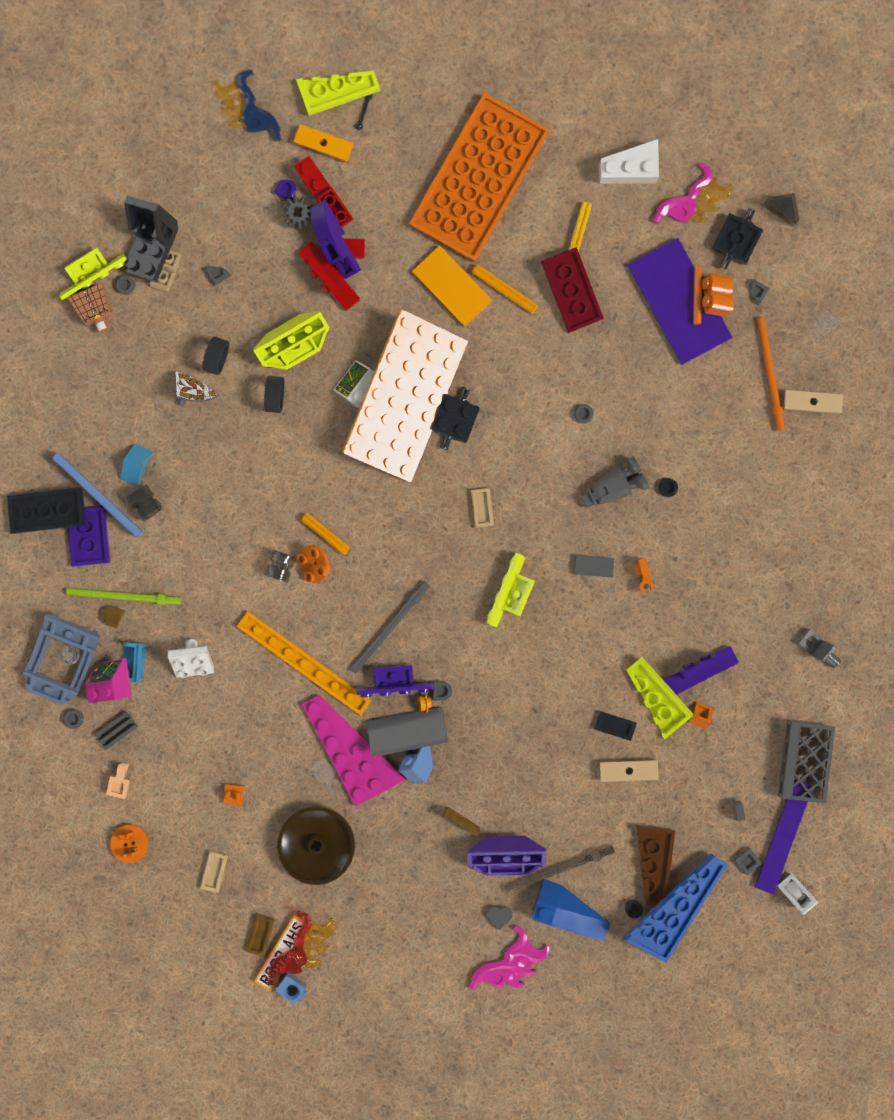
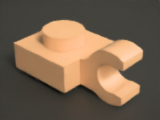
M121 762L118 765L117 774L110 776L106 795L122 799L127 798L131 779L125 778L129 764Z

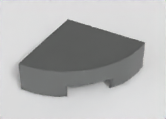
M209 266L205 268L215 286L231 276L227 270L221 267Z
M752 279L750 295H752L751 297H753L752 299L756 304H761L769 287Z

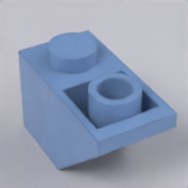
M430 746L408 750L402 760L398 771L413 784L426 783L433 769Z

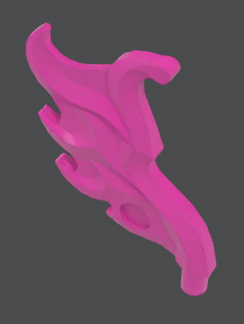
M515 925L514 930L519 933L517 941L504 952V958L501 961L488 962L481 965L471 976L472 979L468 988L475 991L478 983H481V981L488 982L498 988H504V982H507L512 987H522L525 983L519 982V978L532 976L536 973V970H530L532 964L546 959L549 953L548 945L545 944L544 949L535 948L527 940L526 932L521 927Z

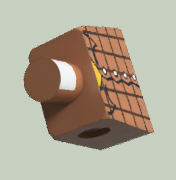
M102 283L68 297L70 303L88 327L95 324L98 333L109 329L105 319L112 317L113 314L106 287Z

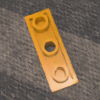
M301 124L294 139V144L347 163L354 147L352 142ZM327 142V145L321 146V143Z

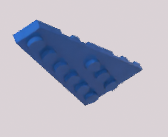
M710 854L640 920L623 939L667 963L728 864Z

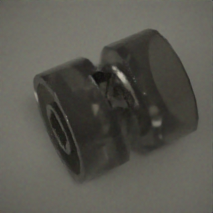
M148 485L139 488L127 498L131 506L137 508L136 513L142 521L150 519L163 509L158 499L153 498L154 493Z
M273 550L270 557L272 563L267 566L265 575L288 583L291 576L290 568L294 567L297 557Z

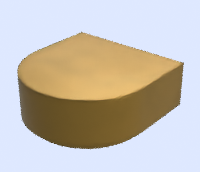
M109 606L103 610L102 620L105 624L118 628L125 611L115 606Z

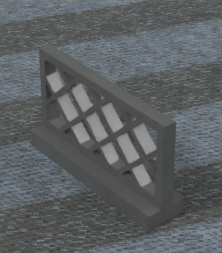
M787 720L778 797L826 804L835 734L834 726ZM801 726L808 727L812 732L806 739H803L800 735ZM826 729L829 730V737L822 742L817 734L821 730ZM815 736L820 745L811 750L806 742ZM805 745L810 753L801 759L798 755V749ZM823 747L827 754L820 761L814 753ZM813 756L818 764L809 769L804 761ZM802 764L808 772L799 778L795 770L796 767ZM821 766L824 770V776L817 780L812 772ZM811 775L816 783L807 789L802 780ZM798 783L805 789V792L800 796L793 795V787ZM819 786L822 790L821 798H814L810 791Z

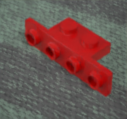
M310 242L298 252L299 256L310 268L308 270L315 280L318 278L322 282L321 287L327 294L331 293L345 311H348L360 301V297L334 266H330L326 257L313 242Z

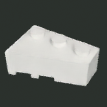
M658 139L602 158L599 163V184L656 183L659 178Z

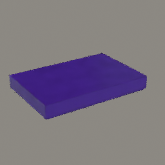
M103 506L86 507V526L68 528L71 567L111 563L106 509Z

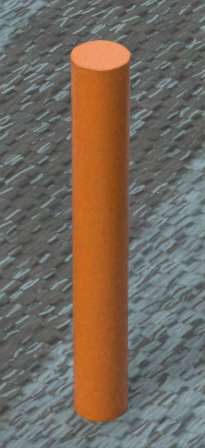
M696 266L694 267L693 324L700 325L702 267Z

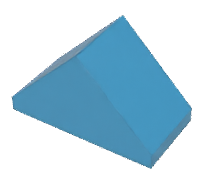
M135 444L123 459L120 479L138 486L153 451Z

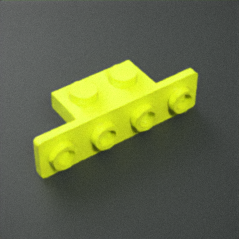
M96 247L64 267L75 284L61 292L60 298L62 300L65 298L69 300L68 297L77 294L76 291L83 288L85 290L90 287L95 279L106 277L109 274V270L114 267L115 269L122 267L125 264L124 261L127 260L125 254L123 253L107 263Z
M517 552L510 560V567L502 579L501 589L496 594L493 608L487 615V624L494 627L498 626L504 610L521 616L535 582L519 575L526 557Z

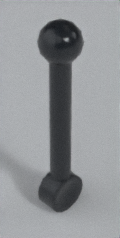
M372 94L365 96L366 101L359 122L355 126L357 130L363 128L362 122L369 100L373 97Z

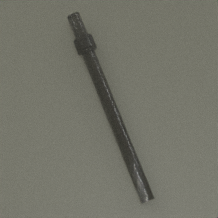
M613 845L599 851L598 849L590 851L591 854L505 885L506 892H512L592 861L594 863L600 861L602 857L615 853Z

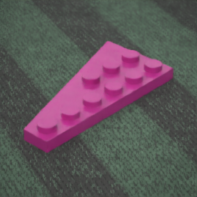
M320 695L302 704L355 807L406 780L382 755L372 757L370 743Z

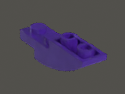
M324 200L312 207L310 211L313 227L330 266L336 264L344 279L361 271L362 269L342 238L345 232L327 202Z

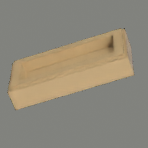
M490 488L471 490L475 528L494 526Z
M209 851L200 889L219 893L228 854Z

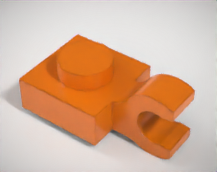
M646 558L636 560L637 564L634 565L635 572L642 579L638 587L641 593L644 592V584H648L650 590H654Z

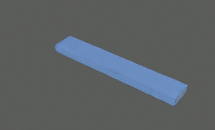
M56 453L53 456L54 461L134 536L141 537L144 531L62 454Z

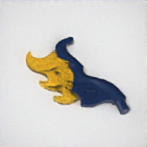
M251 69L242 72L238 76L237 81L229 86L222 87L219 85L218 80L215 81L213 88L216 96L227 103L226 108L220 107L221 111L235 118L234 122L228 121L231 127L240 129L248 126L247 132L251 133L267 130L273 134L275 142L281 140V129L274 116L268 111L255 106L256 99L246 84L247 77L253 75Z

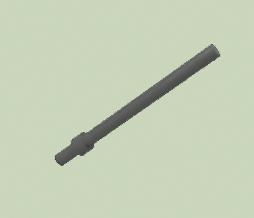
M424 581L416 592H412L406 604L350 668L354 673L359 671L411 608L422 600V595L430 587L428 583Z

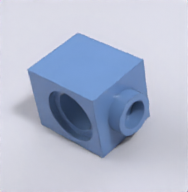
M288 971L275 992L294 1005L297 1000L301 1002L305 997L307 984ZM295 985L298 991L292 993L288 990V986Z

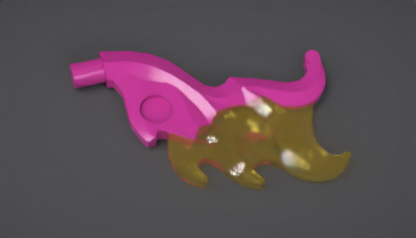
M700 163L699 168L704 171V176L689 189L687 196L673 197L663 202L655 211L656 214L652 221L659 224L662 217L666 215L682 223H687L688 217L696 223H705L708 221V218H703L702 215L717 212L720 207H715L714 203L728 198L732 194L733 185L730 183L728 187H721L713 179L711 169L704 163Z

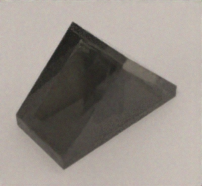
M795 193L769 197L762 205L793 227L799 221Z

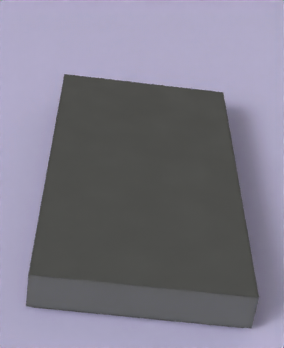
M442 707L429 709L427 713L426 711H418L367 721L372 757L448 743Z

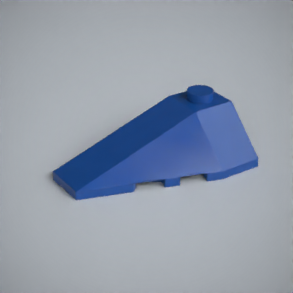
M546 879L543 880L531 914L532 920L604 941L610 923L563 885Z

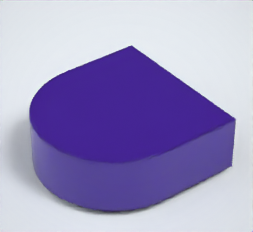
M282 180L274 190V194L284 200L289 198L292 201L297 191L296 186L291 180Z

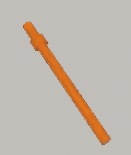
M762 317L757 319L773 405L771 410L772 415L775 416L777 431L785 430L782 416L784 410L783 406L780 405L765 319Z

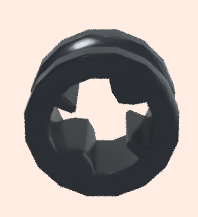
M629 900L625 904V912L630 918L641 916L643 908L640 902ZM632 904H635L636 907L639 906L635 914H632V911H628Z

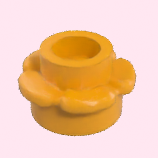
M426 694L417 697L419 711H426L427 713L429 708L432 707L431 698L427 697Z

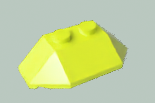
M320 311L299 314L266 333L253 351L263 367L288 370L321 350L329 326Z

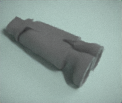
M634 456L630 457L627 466L623 470L617 467L596 481L590 489L587 488V492L580 495L585 507L589 508L593 505L596 507L600 504L618 500L633 494L631 489L639 487L642 490L649 489L650 486L643 473L638 474L629 481L626 480V477L641 471Z

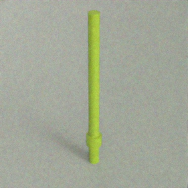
M67 588L66 590L67 596L151 602L164 606L166 604L181 605L182 597L167 596V594L147 595Z

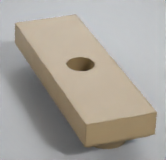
M794 390L784 391L783 410L831 414L842 413L843 394ZM811 399L815 401V405H811Z
M658 760L599 762L600 782L659 780ZM628 767L632 768V772L630 774H626V769Z

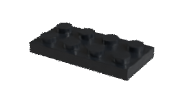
M81 487L7 496L10 534L86 526L83 488Z

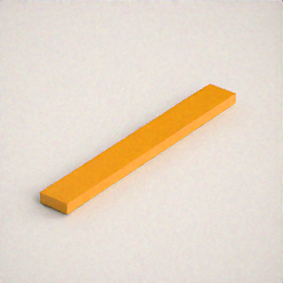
M249 611L245 613L236 626L360 716L372 701L369 697L363 698L357 695L355 687Z

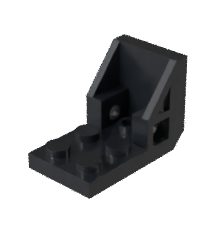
M127 196L124 205L128 230L136 235V238L122 271L128 275L157 283L178 232L177 220L159 204Z

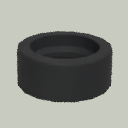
M215 336L211 338L203 359V371L215 375L221 373L229 352L230 344L228 340Z
M267 377L264 391L265 412L281 413L285 391L284 377Z

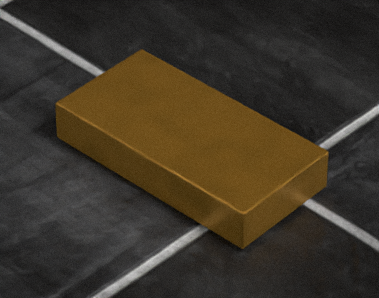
M450 807L446 810L445 816L473 835H479L481 830L478 825Z
M256 914L246 952L265 957L275 918Z

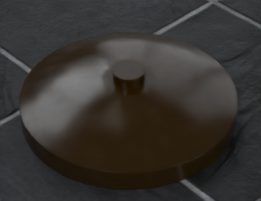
M323 806L306 807L294 813L281 828L277 842L278 856L284 869L294 879L309 885L327 884L339 878L350 866L355 853L354 833L348 821L337 811Z

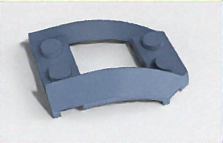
M46 614L23 675L26 678L25 685L28 692L64 705L78 694L90 667L100 636L96 629L91 631L59 618V614ZM52 638L84 650L79 667L70 686L37 673Z

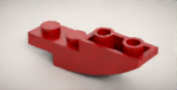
M307 156L293 166L318 204L324 200L327 202L342 228L354 220L310 156Z

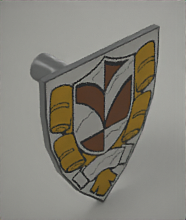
M175 371L176 398H179L177 401L179 406H184L186 400L204 402L218 396L200 380Z

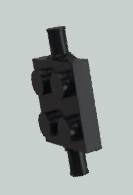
M748 208L744 218L737 217L731 213L728 214L712 246V249L725 256L720 265L721 268L727 270L731 260H736L744 265L747 264L764 230L755 226L751 221L756 212L754 209Z
M462 387L459 397L444 394L431 428L432 431L440 433L444 437L440 447L442 449L448 450L451 440L467 443L480 407L470 404L466 400L470 391L468 388L466 390V387Z

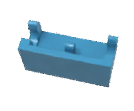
M124 642L123 659L126 658L130 682H143L146 643Z

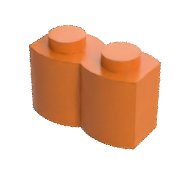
M710 273L702 281V289L705 295L702 300L704 312L706 314L726 317L733 311L732 277Z

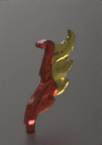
M296 912L297 917L303 919V924L293 939L294 946L280 954L271 964L268 970V985H275L276 977L279 974H298L303 971L302 966L314 968L321 963L320 959L315 961L314 958L323 954L329 948V945L322 946V943L336 929V923L333 918H330L329 924L320 925L312 921L308 913Z

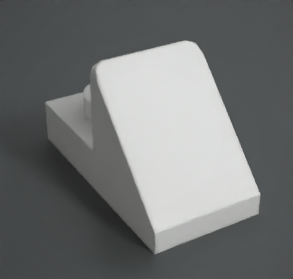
M792 873L778 885V888L803 915L818 903Z

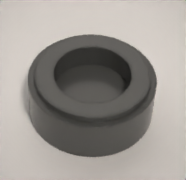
M127 275L120 276L115 284L117 291L122 295H130L136 287L134 280Z
M586 404L579 405L574 412L576 421L581 424L590 422L594 415L593 409Z
M72 709L65 713L63 721L68 728L75 729L83 724L84 717L79 710Z

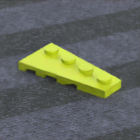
M374 71L349 73V75L345 76L337 74L326 78H320L319 76L308 80H303V78L296 79L309 116L380 91Z
M643 657L627 669L635 687L643 696L646 707H649L656 725L661 729L664 740L694 715Z

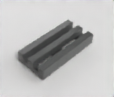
M125 712L95 734V736L104 745L105 750H108L138 728L128 712ZM125 717L127 718L126 722H124L122 725H120L118 728H116L114 731L109 733L104 738L102 737V734L111 729ZM127 725H132L131 728L122 733L109 744L106 742L108 739H110L120 730L125 728Z

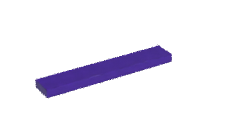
M803 782L807 789H809L812 786L810 784ZM800 783L793 787V795L800 796L805 792ZM786 800L755 883V888L774 895L808 801Z

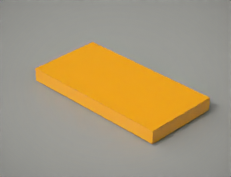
M440 245L412 271L464 327L492 302V299Z

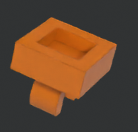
M225 784L223 804L243 805L245 785Z

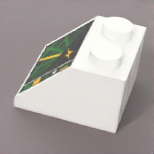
M355 360L333 391L359 410L374 371Z

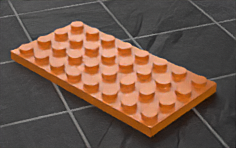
M484 92L412 217L409 226L476 262L547 138L550 129Z

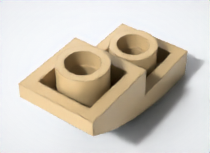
M169 251L157 283L150 281V287L169 292L181 253Z

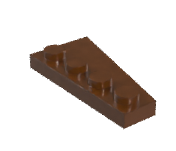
M636 825L646 906L655 907L668 893L675 830Z

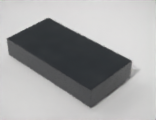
M600 711L594 730L631 741L637 723Z

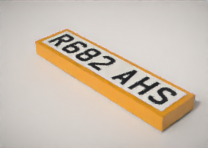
M294 914L255 978L254 982L269 992L271 991L310 927V923Z

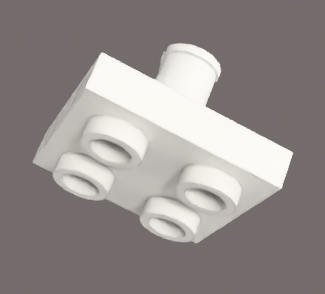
M189 639L185 642L186 649L168 651V658L176 678H186L194 675L204 676L214 673V664L207 646L197 647L198 643L194 639Z

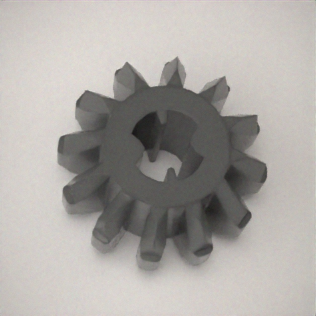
M294 196V203L289 198L286 200L290 207L282 205V208L288 211L282 212L281 216H288L284 220L285 224L290 220L292 221L290 228H293L295 223H297V228L301 229V222L308 226L305 218L312 220L311 216L307 215V213H311L310 209H307L311 203L309 201L304 205L305 197H302L300 202H298L297 196ZM297 207V210L299 208L302 210L300 218H298V215L296 217L293 215V208Z

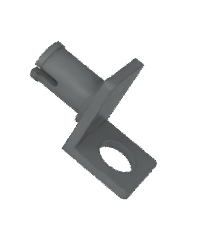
M809 629L798 641V644L811 656L823 662L826 661L831 668H836L841 663V659L833 653L836 647L821 639L812 629ZM813 636L815 643L813 646L808 647L806 640L808 637Z

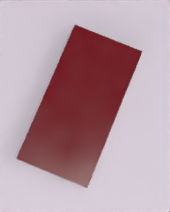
M577 247L540 261L568 333L604 319Z

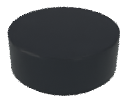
M671 478L662 480L658 486L659 493L667 498L674 496L678 491L677 482Z

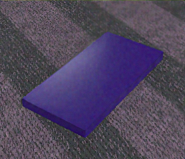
M679 238L627 265L681 365L733 338L721 316L704 312V307L702 306V300L705 296L703 289L701 324H693L694 266Z

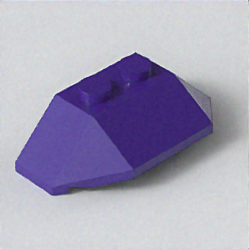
M486 836L468 849V868L475 869L487 876L527 875L539 867L546 866V848L527 836Z

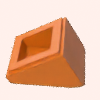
M696 701L692 710L694 715L689 719L688 723L707 729L710 725L714 708Z

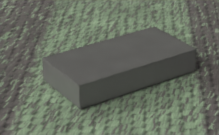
M575 556V575L613 577L614 558Z

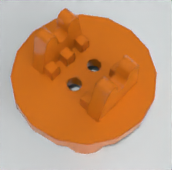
M309 545L304 547L301 553L297 555V562L300 564L306 582H322L327 578L329 571L332 570L323 548Z
M124 825L113 833L110 840V848L113 855L119 861L134 863L141 860L147 854L149 839L142 827Z

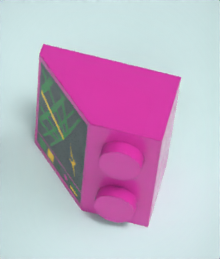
M126 658L96 664L85 684L88 704L132 697Z

